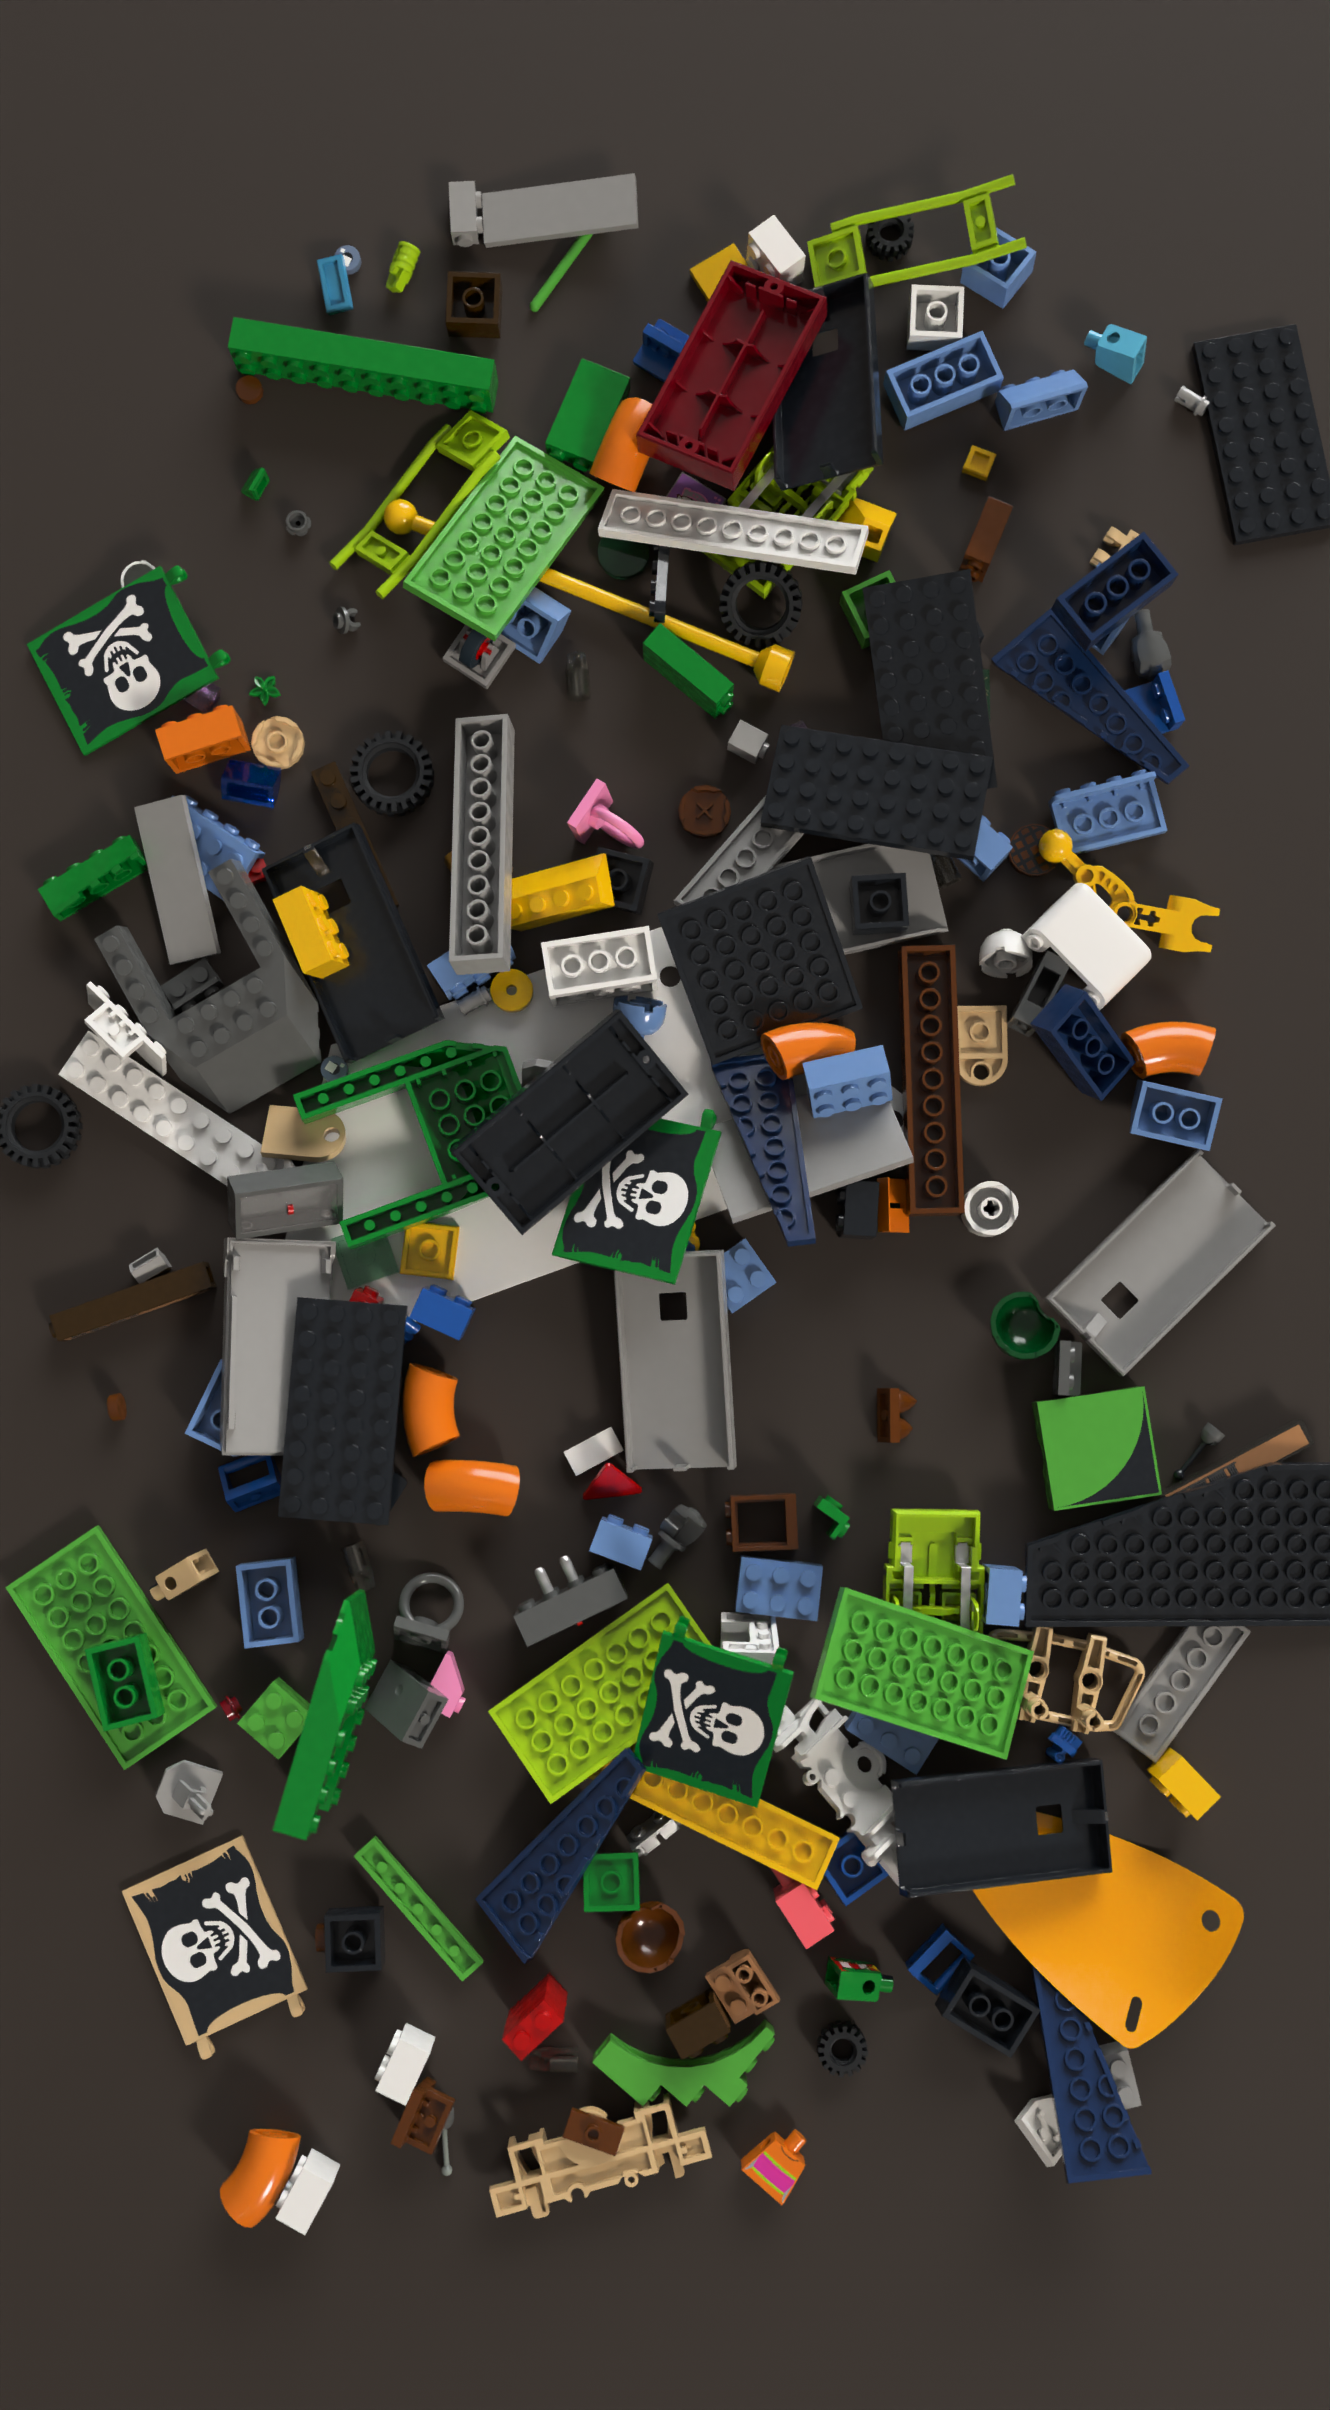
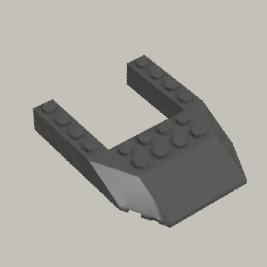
M229 859L208 873L260 965L259 969L183 1013L176 1015L128 927L115 926L94 940L141 1025L152 1042L157 1041L165 1049L166 1061L178 1077L224 1111L232 1114L321 1063V1049L319 1048L318 1001L242 863L238 860Z

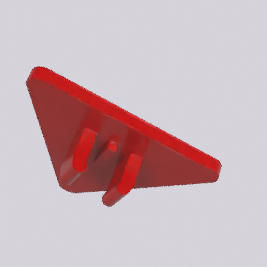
M606 1463L583 1493V1499L591 1500L640 1494L642 1487L614 1465Z

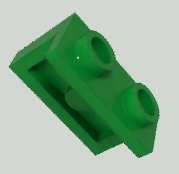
M819 1495L813 1504L835 1520L826 1534L833 1540L837 1536L842 1538L850 1527V1524L847 1522L850 1517L840 1511L843 1505L827 1495L824 1499Z

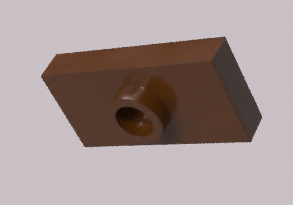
M572 2107L562 2137L616 2156L625 2126Z

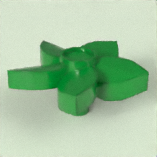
M255 676L254 681L257 687L250 691L249 696H260L261 702L266 706L269 696L278 697L281 695L279 690L274 687L276 684L275 676H270L265 681Z

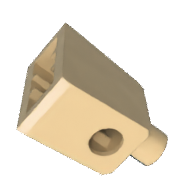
M205 1548L155 1577L157 1583L150 1587V1593L156 1601L164 1597L167 1600H171L215 1575L219 1570Z

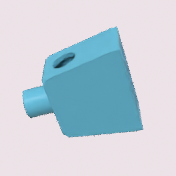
M1109 324L1103 334L1090 330L1084 345L1096 350L1095 364L1098 367L1132 384L1144 364L1147 336Z

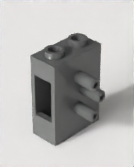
M1047 950L1038 960L1007 1021V1027L1027 1037H1030L1035 1032L1030 1023L1051 1001L1056 992H1059L1067 984L1063 982L1069 966L1054 950L1052 952Z
M390 1660L364 1709L400 1741L422 1749L449 1699L411 1667Z

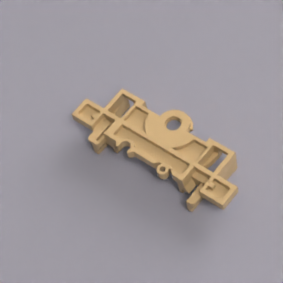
M666 2093L663 2094V2103L650 2106L649 2101L644 2106L634 2102L635 2116L617 2121L618 2124L624 2125L625 2129L616 2156L565 2139L562 2136L547 2140L544 2128H541L539 2132L529 2134L528 2140L517 2143L515 2136L509 2137L507 2149L515 2179L492 2185L489 2188L496 2218L526 2210L528 2206L531 2207L534 2218H542L550 2212L549 2203L562 2199L572 2202L573 2196L571 2191L573 2189H582L584 2197L587 2198L591 2191L616 2185L622 2177H624V2182L628 2187H635L638 2183V2173L648 2176L659 2172V2168L665 2163L663 2153L667 2152L670 2155L675 2178H680L685 2173L684 2165L712 2158L705 2126L678 2133L670 2095ZM586 2106L579 2109L607 2119L606 2117L608 2116L605 2111L594 2106ZM665 2110L668 2121L667 2133L652 2137V2113ZM531 2147L540 2168L530 2170L520 2150Z

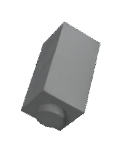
M475 181L449 182L450 226L453 245L469 247L472 244H479V233H483L482 216H478L477 211L478 208H482L481 191H476Z

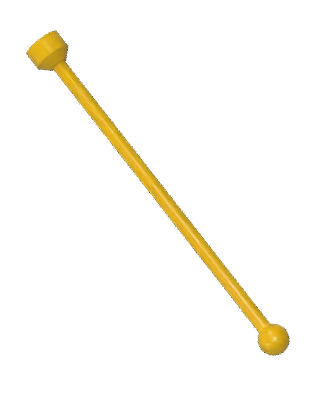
M404 499L390 502L384 511V522L387 528L395 534L404 535L413 530L426 536L435 524L434 521L419 516L414 505ZM551 568L540 579L542 583L654 628L660 624L654 622V617H649L648 607ZM665 615V623H661L681 639L754 667V673L759 685L780 692L795 655L794 651L777 644L757 652L668 615Z

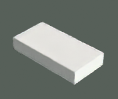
M609 1427L564 1451V1454L577 1476L624 1451L613 1428Z

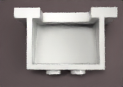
M721 1612L720 1648L772 1665L776 1649L779 1647L776 1617L749 1613Z

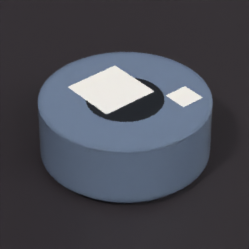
M345 245L335 252V255L342 254L344 256L347 275L354 274L360 269L361 258L355 247Z
M329 1056L321 1064V1074L329 1082L348 1075V1065L339 1056Z

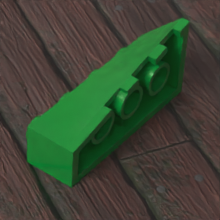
M131 835L120 836L108 848L104 850L99 849L91 853L89 859L81 864L75 863L70 865L66 872L59 877L53 876L45 880L43 886L38 888V891L53 916L62 921L147 871L146 858Z

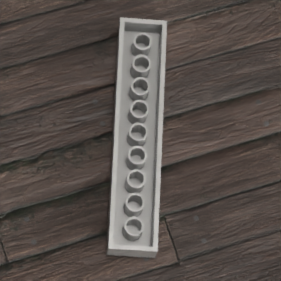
M508 714L456 718L449 963L457 975L510 971L515 730Z

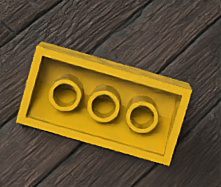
M599 854L513 878L511 929L524 931L614 907L606 854Z

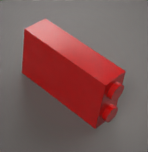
M550 1972L508 2012L502 2040L521 2061L564 2021L568 1992Z

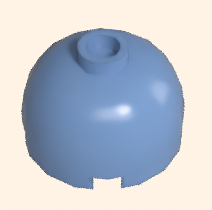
M616 996L614 998L613 1011L615 1009L620 1010L643 1039L644 1035H652L663 1025L667 1010V1004H663V1001L636 996V999H631L630 1001H627L628 996Z

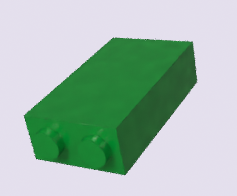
M582 358L546 439V453L560 462L564 460L572 463L580 471H590L617 408L623 400L627 399L630 392V377Z
M660 623L643 642V660L714 719L720 714L725 715L733 705L734 683Z

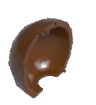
M660 1901L641 1903L640 1910L627 1911L618 1921L615 1933L618 1955L626 1966L636 1972L653 1973L664 1970L674 1962L675 1957L682 1948L685 1935L684 1924L674 1909Z

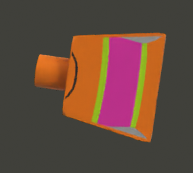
M796 2129L791 2132L786 2140L777 2132H772L741 2159V2169L777 2202L783 2205L805 2167L804 2157L798 2151L807 2140Z

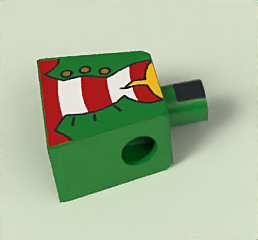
M828 1956L824 1984L836 1999L877 2002L879 1992H892L893 1976L881 1974L875 1965L870 1962Z

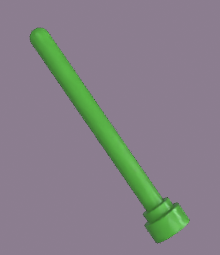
M593 234L578 236L529 305L531 311L537 312Z

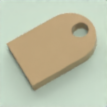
M1007 1005L957 1006L960 1078L973 1086L990 1085L1003 1075L1008 1063ZM982 1065L987 1069L988 1076L986 1079L980 1080L974 1076L973 1071L976 1066Z
M270 1105L261 1155L267 1158L310 1162L328 1161L336 1157L345 1146L346 1131L344 1124L336 1114L304 1124L297 1107ZM335 1132L339 1134V1138L336 1141L329 1142L325 1140L326 1135Z

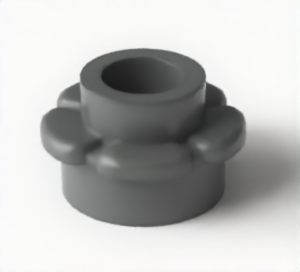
M300 510L290 512L285 521L287 524L286 529L291 535L304 536L308 533V528L311 527L310 517H307L306 513Z

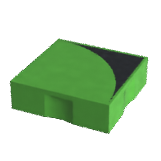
M1145 1386L1032 1402L1037 1438L1043 1453V1476L1048 1508L1050 1510L1057 1511L1162 1495Z

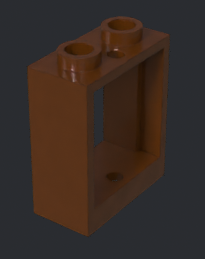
M992 497L987 499L959 571L970 569L972 582H983L1013 509L1012 505Z
M795 1493L730 1495V1502H725V1517L731 1518V1529H726L727 1545H732L733 1552L798 1549ZM784 1501L786 1541L739 1543L737 1503Z

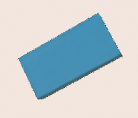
M338 254L318 259L317 265L326 313L332 315L353 310L344 256Z

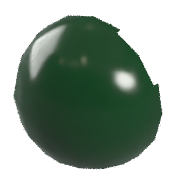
M1014 1292L1003 1297L994 1307L990 1319L991 1335L995 1344L1002 1352L1019 1360L1035 1359L1049 1352L1056 1344L1060 1333V1325L1054 1318L1048 1317L1041 1310L1038 1299L1031 1292Z

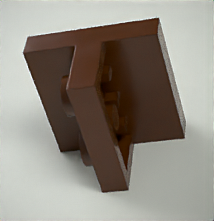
M426 2077L412 2091L390 2144L401 2149L405 2143H408L432 2155L456 2099L434 2089L437 2081Z

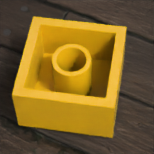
M1170 1747L1162 1754L1157 1763H1153L1146 1769L1152 1775L1149 1781L1166 1797L1171 1795L1172 1797L1168 1801L1186 1818L1191 1815L1198 1820L1221 1798L1199 1773Z

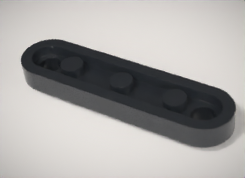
M654 545V555H658V559H653L652 575H657V579H651V596H655V600H650L649 617H654V622L665 623L670 547Z

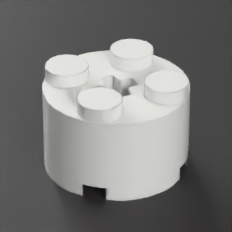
M996 1181L982 1182L971 1188L964 1195L965 1213L961 1215V1218L970 1232L982 1237L996 1236L1007 1231L1013 1225L1018 1216V1201L1015 1194L1002 1183ZM987 1203L995 1209L990 1216L983 1209V1207L987 1206Z

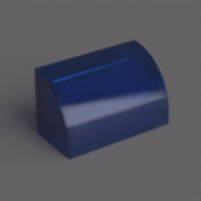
M229 759L221 776L222 799L274 808L280 789L281 768Z

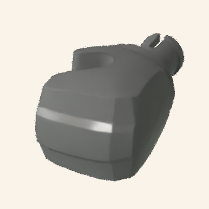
M1142 609L1133 615L1138 635L1131 640V662H1134L1135 672L1139 679L1154 680L1158 673L1170 670L1172 657L1169 647L1163 639L1162 632L1153 631L1150 610Z
M682 1504L676 1506L667 1519L663 1520L658 1532L662 1541L647 1560L661 1570L674 1551L684 1552L686 1546L694 1542L707 1526L701 1513L693 1507H687Z

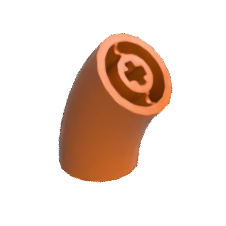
M636 397L627 398L620 403L598 449L589 472L591 475L626 490L636 492L650 457L638 451L636 434L653 404Z
M808 1022L790 1024L763 1033L760 1037L765 1058L773 1072L781 1080H787L804 1074L802 1064L804 1062L853 1052L856 1045L855 1033L851 1029L828 1023Z
M1161 1022L1126 1031L1121 1034L1120 1040L1136 1061L1131 1069L1141 1079L1162 1073H1185L1200 1076L1210 1054L1216 1028L1190 1022Z
M417 1363L409 1364L403 1390L402 1408L404 1429L413 1457L436 1450L460 1437L454 1412V1397L458 1379L443 1371Z
M434 1460L426 1469L424 1478L426 1500L433 1511L473 1512L504 1517L509 1516L515 1506L520 1484V1473L517 1466L476 1460Z
M275 2129L249 2130L247 2143L241 2159L220 2188V2198L229 2216L238 2224L249 2228L256 2226L275 2205L292 2173L301 2135Z

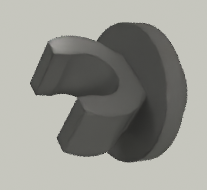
M338 607L336 612L333 613V626L340 634L356 631L361 626L360 622L354 623L349 618L354 617L358 613L357 609L350 608L346 610L345 607Z

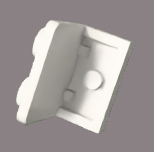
M1052 2094L1030 2099L1014 2120L1046 2167L1055 2166L1062 2156Z

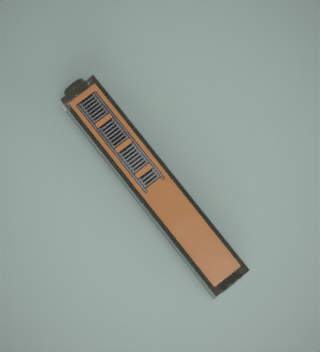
M1293 1419L1193 1472L1182 1480H1178L1161 1490L1162 1495L1154 1497L1156 1500L1270 1462H1282L1312 1446L1315 1442L1303 1420Z

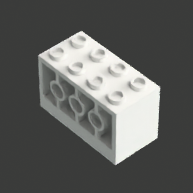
M649 926L541 943L552 1007L657 991V974Z

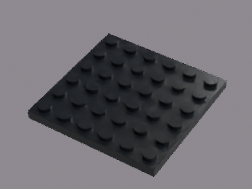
M810 856L657 914L712 1065L762 1047L761 1035L775 1028L808 1022L826 1023L863 1009Z

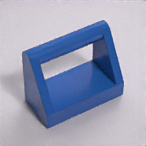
M247 1455L218 1467L226 1502L234 1512L280 1496L281 1476L273 1455ZM266 1460L270 1475L233 1488L228 1474Z
M942 1924L905 1964L908 1971L937 1996L948 1983L962 1958L965 1957L971 1961L975 1955ZM951 1942L963 1953L932 1983L922 1971Z

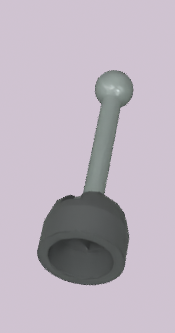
M453 2107L442 2131L444 2165L441 2171L445 2176H449L452 2173V2166L449 2165L447 2129L454 2123Z

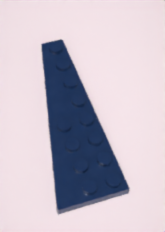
M1051 608L991 658V662L996 667L1142 768L1147 769L1148 772L1155 771L1156 777L1165 784L1169 785L1189 768L1190 765L1089 649L1086 652L1082 649Z
M764 1054L733 1057L714 1065L711 1062L712 1072L787 1246L816 1244L793 1077L781 1080L771 1069Z
M625 1748L475 1898L524 1964L529 1963L533 1959L647 1769L630 1748Z
M1031 1964L1037 2006L1040 2009V2025L1066 2183L1152 2174L1151 2167L1148 2165L1141 2148V2143L1136 2137L1129 2120L1130 2117L1121 2101L1103 2052L1099 2048L1093 2034L1090 2021H1088L1083 2012L1062 1995Z

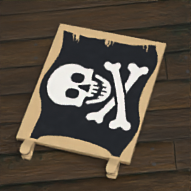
M243 1835L122 1891L185 2045L196 2042L200 2057L203 2060L210 2058L215 2052V2047L208 2037L209 2035L287 1999L293 2017L303 2014L305 2004L299 1993L307 1990L308 1987Z

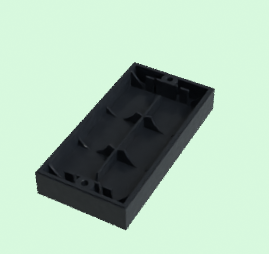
M615 1009L449 1150L520 1234L523 1235L689 1094L620 1010ZM644 1056L649 1057L648 1063L643 1062ZM497 1183L499 1188L492 1190V1184Z

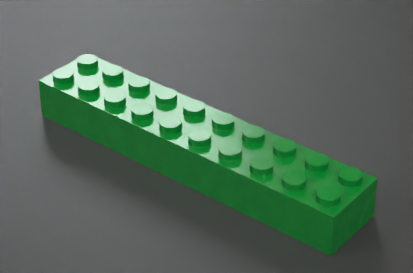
M233 317L228 349L237 370L244 375L254 376L255 374H260L273 380H280L281 378L290 379L297 384L309 382L315 383L322 388H332V386L343 388L345 391L352 393L364 391L376 397L388 395L394 396V398L401 401H408L409 399L418 400L426 405L437 403L451 409H460V407L471 409L480 414L486 412L493 413L498 388V377L494 359Z

